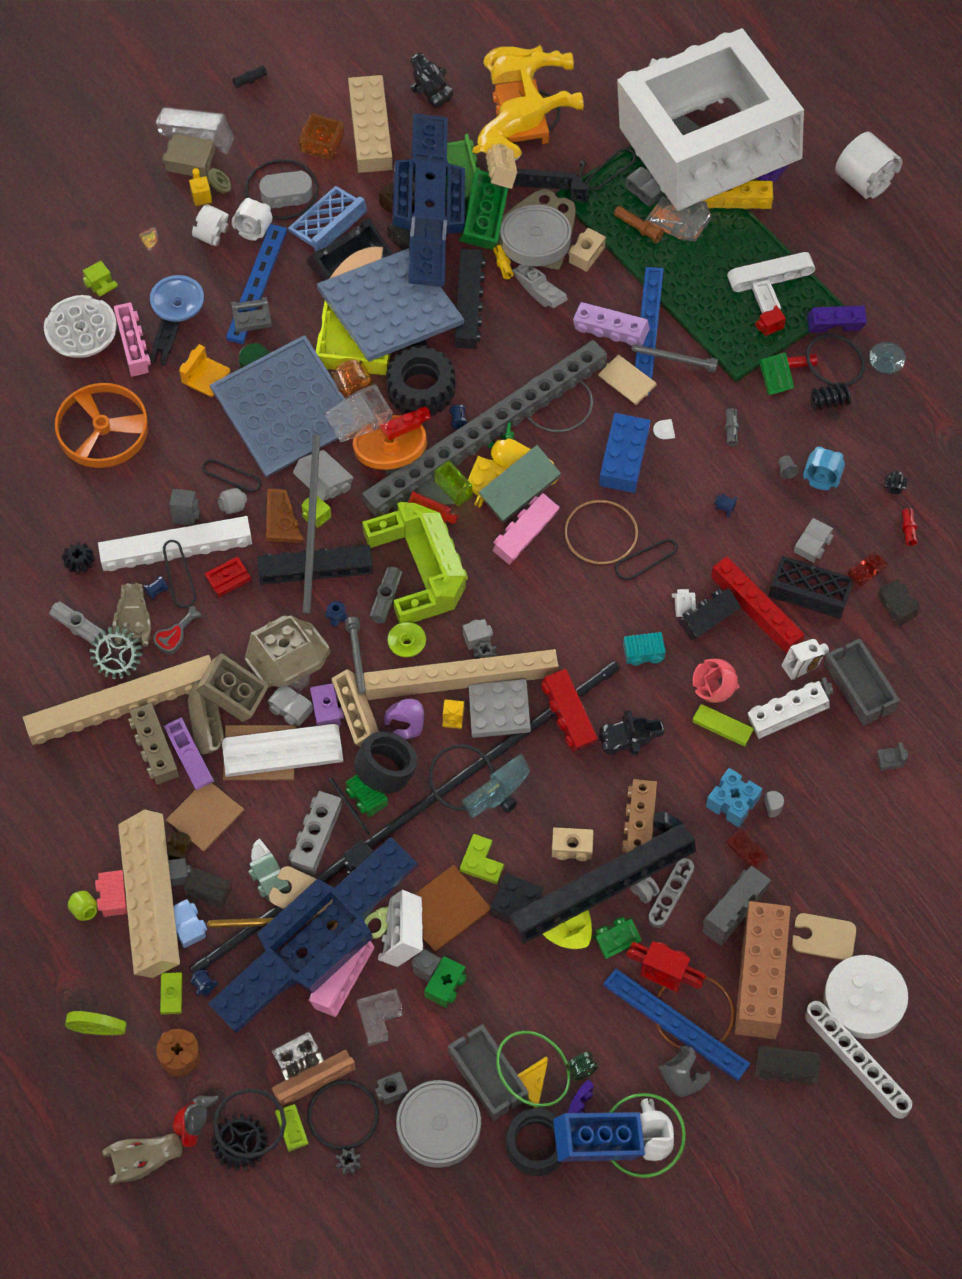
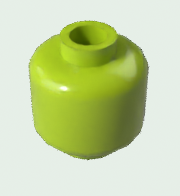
M78 891L72 894L67 905L69 911L80 921L92 919L96 915L98 908L97 901L87 891Z

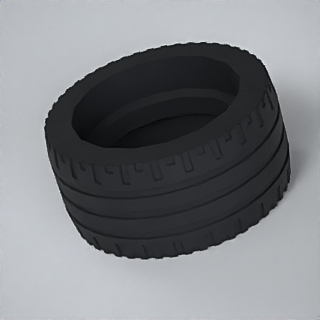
M379 731L368 736L362 743L355 757L354 769L358 778L369 788L381 793L392 794L402 790L410 781L417 766V756L414 748L403 737L394 733ZM372 754L387 756L396 763L400 771H391L383 768L374 760Z
M540 1108L529 1109L517 1115L510 1123L505 1137V1149L510 1162L520 1172L530 1176H544L557 1170L563 1163L558 1162L557 1150L553 1156L546 1160L533 1161L522 1156L516 1145L518 1133L528 1125H545L555 1133L553 1119L558 1117L555 1113Z

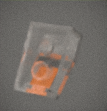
M662 197L645 221L652 222V225L664 229V232L680 240L696 241L712 219L707 203L704 201L677 211L669 198Z

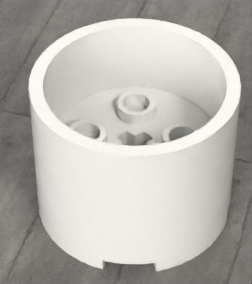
M865 132L856 137L845 148L836 163L835 172L866 200L868 197L874 199L889 187L894 173L900 171L902 158L871 132Z

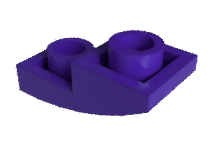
M589 1080L578 1090L568 1113L584 1112L585 1105L582 1101L586 1103L593 1096L594 1085Z

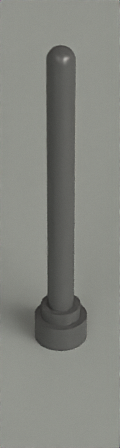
M636 344L631 347L634 352L701 366L707 369V372L715 373L718 362L716 358L710 357V359L706 358L704 360Z
M349 617L345 620V629L350 633L358 693L363 695L366 692L358 639V632L361 627L360 620L357 617Z

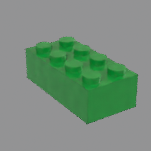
M476 169L471 178L465 208L464 227L460 233L459 241L493 250L498 243L508 188L491 183L488 172Z

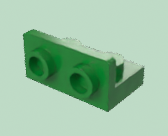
M622 916L615 919L613 925L609 927L605 925L595 930L596 933L592 935V938L596 940L605 959L629 948L632 942L638 943L642 941L631 918H624Z

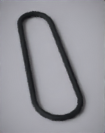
M629 148L617 150L586 179L585 184L588 186V189L598 190L630 167L636 161V154ZM629 151L633 154L634 158L631 163L600 186L592 188L588 185V181L619 152Z
M664 539L621 559L615 566V572L623 580L634 579L673 555L677 551L678 545L672 539ZM667 541L675 545L674 551L631 577H623L618 572L619 564Z
M168 540L163 545V554L172 600L176 606L188 608L196 601V591L180 543L176 540ZM170 542L176 543L179 547L193 591V601L188 605H180L175 600L166 555V545Z
M330 777L329 780L364 831L370 835L371 833L335 781Z

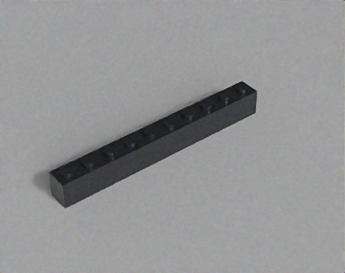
M683 824L672 827L667 832L635 847L626 854L618 856L611 862L603 864L594 871L584 874L579 879L567 883L564 887L550 892L547 896L533 901L530 905L516 910L513 914L509 915L511 929L522 944H525L695 853V838Z

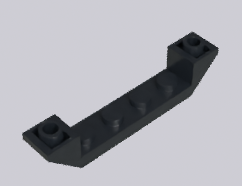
M517 169L513 186L571 190V201L589 202L588 186L575 173Z

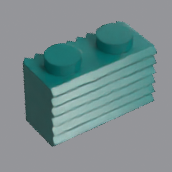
M662 632L624 637L623 647L626 664L638 666L643 664V662L659 663L665 660L666 651Z

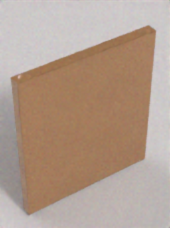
M210 783L197 791L195 790L166 821L179 832L188 834L191 837L192 843L205 852L244 812V809L213 783Z

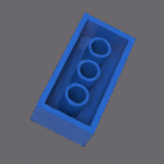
M614 413L601 468L599 486L632 493L636 492L651 420Z
M640 1112L565 1113L553 1119L558 1162L634 1160L645 1155Z

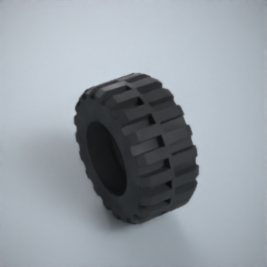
M415 346L411 347L408 351L406 349L401 351V355L397 354L393 357V361L389 363L388 370L386 371L388 398L396 409L400 408V412L403 414L413 412L422 407H427L430 410L431 416L436 415L437 411L442 412L445 410V405H450L455 395V369L451 360L448 357L445 358V354L441 351L438 353L437 349H427L426 346H421V348H416ZM418 374L429 375L437 381L432 387L422 390L413 389L405 384L408 378Z

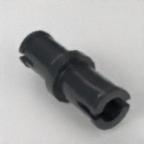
M261 65L251 71H245L244 74L233 78L232 81L238 89L248 83H254L255 80L263 76H267V71Z

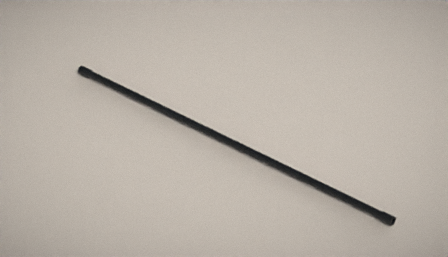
M612 661L596 675L575 690L579 698L620 670L619 665ZM551 708L547 709L530 722L531 732L512 734L486 753L485 756L492 762L553 718L556 713H553ZM482 757L436 789L437 794L441 798L484 768L487 765L486 761ZM433 793L429 794L364 842L372 849L438 800L434 797ZM344 857L314 878L323 882L332 878L345 868ZM274 906L259 918H275L283 908ZM264 926L245 927L211 953L189 966L190 971L194 974L198 970L208 969L215 961Z

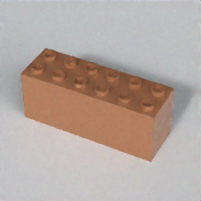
M749 901L744 920L734 1034L776 1039L782 1017L790 906Z

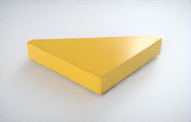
M547 1057L518 1074V1077L529 1092V1102L539 1104L548 1063Z

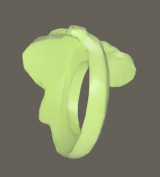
M388 907L379 908L366 918L365 923L367 927L368 923L374 918L380 919L382 924L378 932L371 933L374 937L372 939L382 937L387 931L388 924L385 921Z

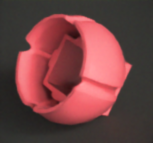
M717 658L704 660V663L699 664L694 671L693 686L697 688L695 692L699 697L708 702H723L730 698L735 690L740 688L734 667L725 660ZM722 677L723 679L720 687L718 679Z

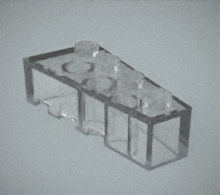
M163 108L156 121L159 132L163 136L172 138L173 134L176 133L213 140L214 146L220 148L223 153H228L234 140V135L225 115L220 113Z

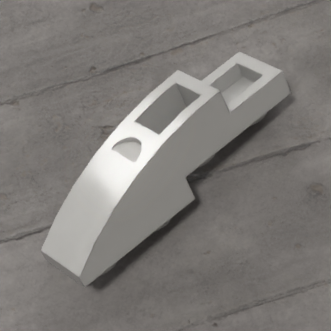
M520 264L512 270L517 280L542 306L555 308L568 300L564 292L549 283L545 274L533 266Z

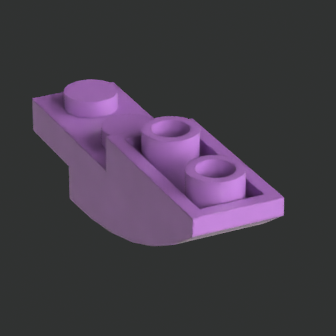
M182 717L165 725L164 727L196 791L214 782Z

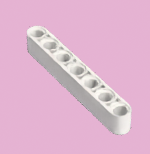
M819 1001L811 1002L805 1013V1019L895 1118H905L912 1108V1101L909 1096L823 1003ZM817 1010L820 1016H814L810 1011ZM826 1025L832 1026V1027L834 1028V1031H833V1032L827 1031V1030L825 1029V1026H826ZM839 1041H845L849 1046L842 1047ZM859 1056L860 1058H862L863 1062L857 1063L854 1061L853 1057ZM867 1072H874L877 1078H870ZM882 1088H889L891 1090V1094H885L882 1091ZM897 1103H902V1104H904L905 1107H906V1110H900V1109H898V1107L896 1106V1104H897Z

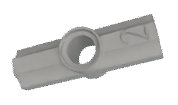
M60 601L52 606L49 612L50 616L69 628L72 634L81 636L89 643H92V641L99 642L95 638L96 635L103 637L101 634L102 629L85 619L82 613L72 610Z

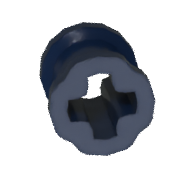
M464 405L450 407L449 410L453 419L451 425L453 428L460 429L468 423L465 419L466 408Z
M158 576L157 580L151 584L143 586L151 600H154L155 596L161 592L168 591V586L161 576Z

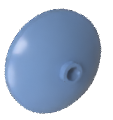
M173 275L160 280L153 287L150 294V303L153 311L162 319L174 322L184 321L192 318L201 310L204 303V293L200 284L194 279L183 275Z

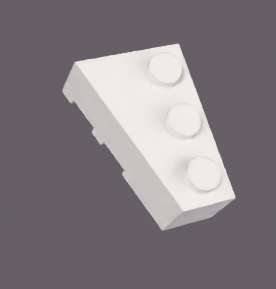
M401 890L389 900L385 921L388 924L386 935L382 936V942H385L383 954L379 953L378 960L396 967L421 952L423 947L422 897Z

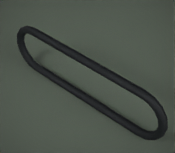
M208 459L202 465V470L207 475L248 492H255L261 487V481L258 477L218 460ZM208 462L218 463L256 479L258 487L248 489L206 471L205 465Z

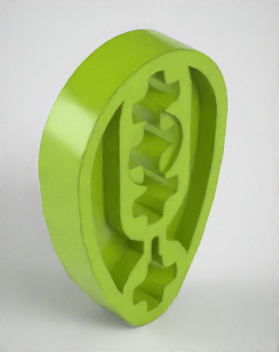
M85 1011L67 1013L65 1026L72 1031L96 1035H123L127 1025L123 1020Z

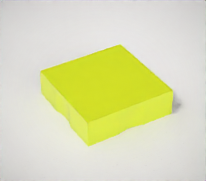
M324 302L322 328L318 335L316 353L325 368L386 375L391 353L368 362L328 303Z

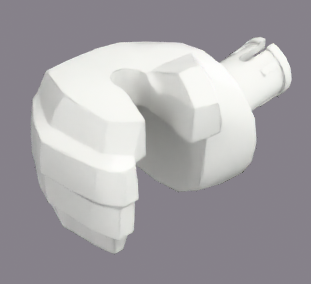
M647 1098L640 1103L643 1111L640 1114L644 1145H646L643 1158L645 1160L657 1161L665 1159L673 1149V1126L668 1116L660 1111H655L653 1099H649L648 1102Z

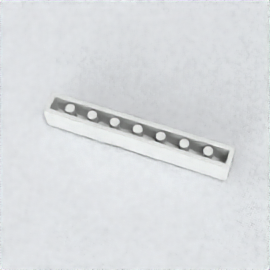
M244 516L98 543L103 571H115L118 568H132L136 565L165 561L163 545L168 540L178 541L185 558L192 555L208 554L218 550L226 551L229 548H243L252 545L248 518ZM170 542L166 545L168 561L182 557L176 543Z

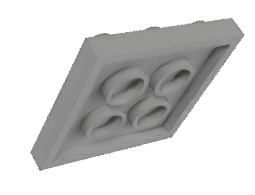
M526 679L469 684L472 738L531 732Z

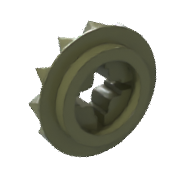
M214 168L208 171L206 176L208 183L217 192L220 191L224 194L231 189V183L225 173Z

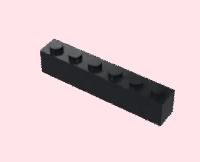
M461 249L457 310L464 318V324L455 328V348L476 349L477 342L481 340V331H478V327H481L482 316H479V312H482L483 301L479 300L480 297H483L484 286H480L481 282H484V272H481V268H485V257H482V250Z
M358 545L348 548L338 547L337 549L322 548L314 551L312 580L373 574L370 545ZM306 550L296 553L283 552L275 555L264 554L257 556L260 585L305 581Z

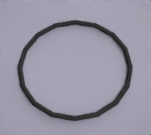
M276 159L265 162L255 168L246 180L244 190L246 198H249L247 192L249 181L258 170L266 165L278 162L293 163L303 167L313 177L316 188L314 198L309 205L296 214L284 217L272 216V219L285 220L298 217L309 210L316 201L319 185L315 174L306 165L295 160Z

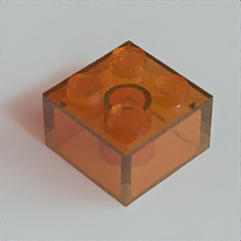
M311 112L299 136L300 152L332 161L344 136L343 121Z

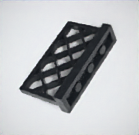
M782 556L768 597L841 619L854 578ZM783 564L791 565L793 569L786 571ZM801 571H810L812 575L804 577ZM797 573L800 579L793 581L789 575ZM827 576L829 581L822 582L819 577ZM785 577L789 583L780 582L778 579ZM815 579L818 585L811 587L808 581ZM843 581L849 584L846 587L840 588L837 582ZM804 583L807 589L799 588L796 585ZM833 584L836 590L829 592L826 586ZM821 588L825 594L821 595L814 591ZM840 594L843 601L834 599L832 596Z

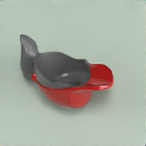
M197 1096L175 1115L173 1130L182 1137V1144L185 1147H193L197 1143L198 1135L201 1134V1129L207 1120V1107L213 1106L217 1102L218 1096Z

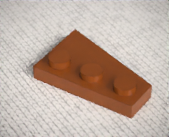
M267 489L265 541L303 543L304 539L302 534H300L297 520H295L293 508L286 490Z

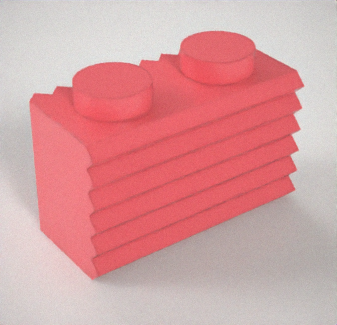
M123 870L98 873L99 880H95L96 891L100 892V898L97 899L98 911L102 910L104 917L127 914Z

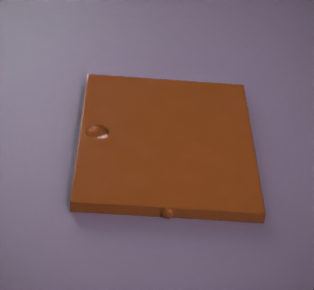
M452 865L414 894L422 897V938L434 953L490 911V906L455 865Z

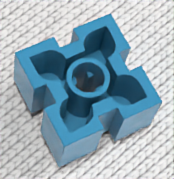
M728 768L720 780L719 787L716 786L708 796L706 807L718 815L721 812L725 813L727 821L740 827L748 816L749 808L752 810L760 799L763 788L750 780L747 784L741 781L742 775Z

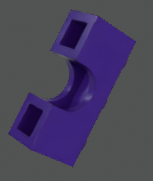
M865 306L813 307L807 315L809 333L827 332L828 329L836 326H843V331H861L867 323Z

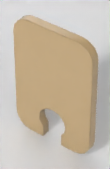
M283 867L277 878L288 880L292 886L291 891L283 894L277 888L272 887L269 893V900L272 904L285 909L316 879L292 867ZM332 900L327 905H325L318 913H322L328 907V905L332 904Z
M801 913L797 916L795 928L806 927L811 930L812 936L809 939H802L800 936L793 935L792 947L795 951L838 960L852 957L856 927L852 922Z

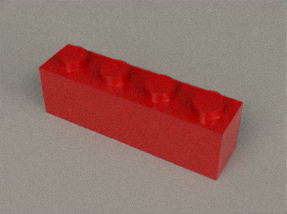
M564 669L545 676L541 687L543 693L548 695L550 699L549 706L552 712H555L558 717L557 724L566 735L565 741L567 746L571 747L572 751L575 752L594 744L598 738L567 670Z

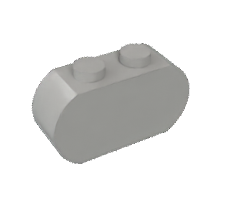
M303 171L266 175L262 178L259 185L261 201L269 205L270 208L306 204L313 195L312 180Z

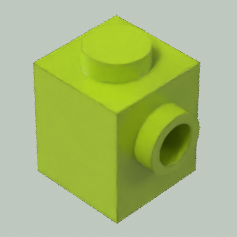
M317 496L315 526L319 528L331 518V508ZM309 497L302 504V516L307 522Z

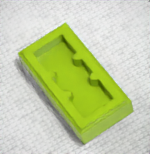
M182 972L161 974V1015L182 1014Z
M295 1104L283 1108L286 1119L283 1137L288 1152L309 1145ZM276 1110L275 1113L281 1128L282 1120L280 1111Z

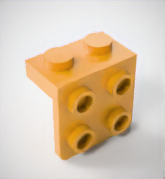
M199 344L195 350L191 351L188 360L181 365L179 372L183 384L213 397L214 393L210 388V384L229 375L230 369L207 358L205 347Z

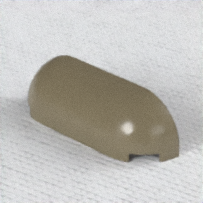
M197 681L189 693V714L194 741L198 751L201 754H210L220 748L224 734L218 705L195 690L200 682Z

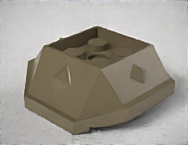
M284 615L273 622H268L267 625L251 633L245 662L252 673L268 684L269 687L289 686L321 669L331 651L312 623L299 620L292 615Z

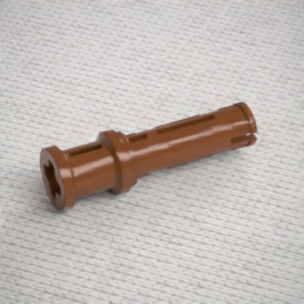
M621 206L616 208L614 216L638 229L641 235L650 237L654 243H658L663 237L664 229L655 227L650 221L640 219Z

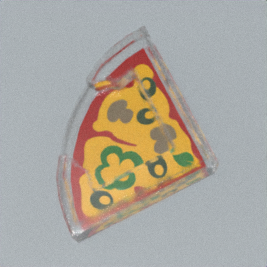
M155 227L139 234L140 239L148 250L154 247L158 239Z

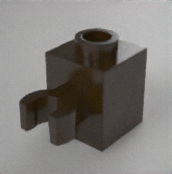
M171 832L166 845L168 861L185 858L187 861L192 847L191 837L184 832Z

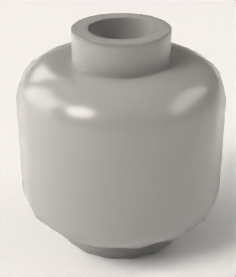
M238 488L223 491L220 497H218L219 508L226 514L243 511L245 503H247L245 493L241 492Z

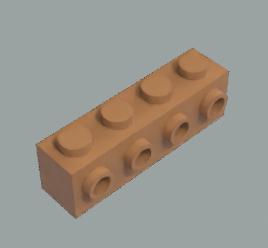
M633 779V785L628 786L627 798H631V804L626 806V816H629V822H625L624 834H628L627 841L623 840L622 852L624 853L652 839L657 781Z

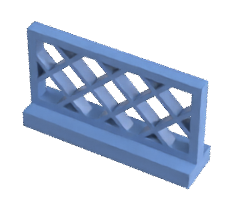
M335 186L290 225L288 231L313 246L315 252L333 243L367 212L365 199L360 196L356 198ZM336 193L341 195V198L332 199ZM344 202H353L349 206H344ZM341 203V207L332 208V204ZM322 205H329L328 209H320ZM341 212L337 217H332V213ZM329 214V218L320 219V215ZM317 215V219L308 220L310 216ZM329 223L326 227L320 228V224ZM317 224V228L308 229V225ZM305 226V230H296V228ZM318 233L312 239L308 237V234Z

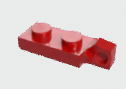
M427 407L419 408L379 425L380 430L390 441L420 428L424 421L431 419L430 410Z
M414 491L408 503H416L439 512L444 523L448 521L455 524L459 517L451 513V508L447 507V505Z

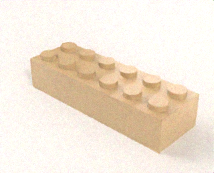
M383 76L348 78L358 173L393 170Z

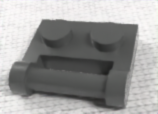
M267 297L241 303L231 302L236 333L272 327ZM263 306L261 310L238 313V310Z

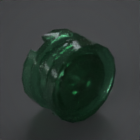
M592 1052L581 1053L566 1064L568 1071L572 1072L574 1081L582 1080L598 1070L599 1065L594 1063Z

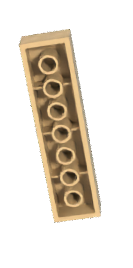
M143 810L118 824L134 975L154 978L178 966L180 960L163 814Z

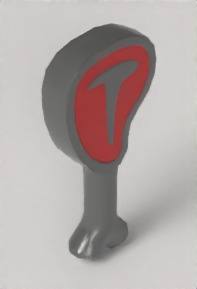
M189 606L188 614L180 623L174 624L171 628L157 631L153 636V642L158 650L167 655L176 653L184 640V628L193 619L201 618V612L196 611L195 606Z

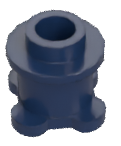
M723 493L722 496L718 495L714 502L716 510L720 509L727 512L726 516L730 517L737 504L738 497L735 496L732 499L726 496V493Z
M334 601L327 606L325 616L331 621L332 626L336 627L348 618L343 603Z
M206 970L196 971L190 981L197 988V996L204 995L206 997L210 995L211 991L218 985L217 980L212 981L210 979L209 973Z

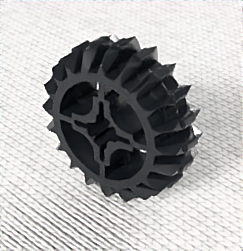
M243 1113L240 1115V1119H237L236 1115L233 1114V1120L231 1121L227 1117L224 1118L225 1125L218 1123L220 1129L218 1130L219 1136L224 1141V1138L230 1132L232 1139L227 1143V1146L236 1152L253 1154L262 1152L269 1145L268 1141H265L268 1138V1134L263 1133L265 1131L264 1125L259 1126L260 1121L258 1119L253 1121L251 1115L245 1120ZM236 1128H247L251 1131L239 1132ZM235 1136H237L238 1140L240 1139L241 1142L243 1141L244 1149L239 1143L236 1142L237 1140ZM216 1137L211 1138V1142L215 1144L211 1147L212 1151L216 1152L214 1155L215 1159H220V1165L222 1166L227 1163V1169L229 1170L235 1165V1171L238 1172L240 1166H243L244 1171H247V1164L255 1167L254 1160L262 1161L261 1156L250 1159L233 1157L229 1155L228 1151L223 1149ZM257 1137L256 1146L250 1153L248 1145L253 1142L252 1139Z

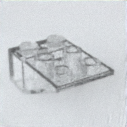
M375 384L355 392L324 412V415L340 442L380 429L379 425L391 420L393 412Z

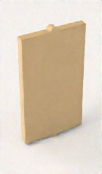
M619 354L610 363H607V366L598 374V377L635 405L645 396L647 397L648 393L657 385L656 382Z

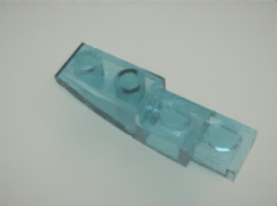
M522 754L491 774L490 781L462 800L469 816L474 818L488 807L494 809L520 786L530 772Z

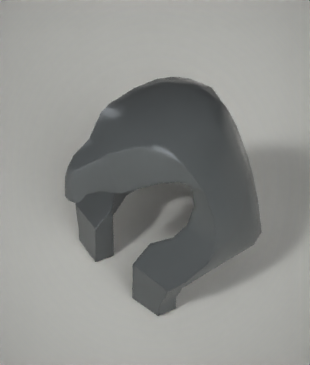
M680 1046V1052L672 1060L659 1066L658 1069L670 1090L677 1097H686L704 1087L710 1080V1072L706 1071L704 1074L695 1073L690 1078V1069L696 1058L695 1052L692 1047Z

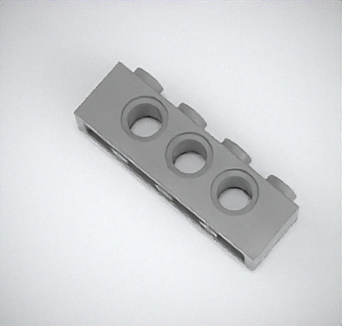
M319 791L317 797H313L310 805L312 810L310 814H306L303 822L305 827L297 835L296 843L298 844L295 849L291 850L289 855L292 868L311 875H315L342 808V798ZM319 813L327 814L325 817L317 816ZM313 830L320 831L316 835L310 834V832ZM307 847L312 848L310 852H304L303 850Z

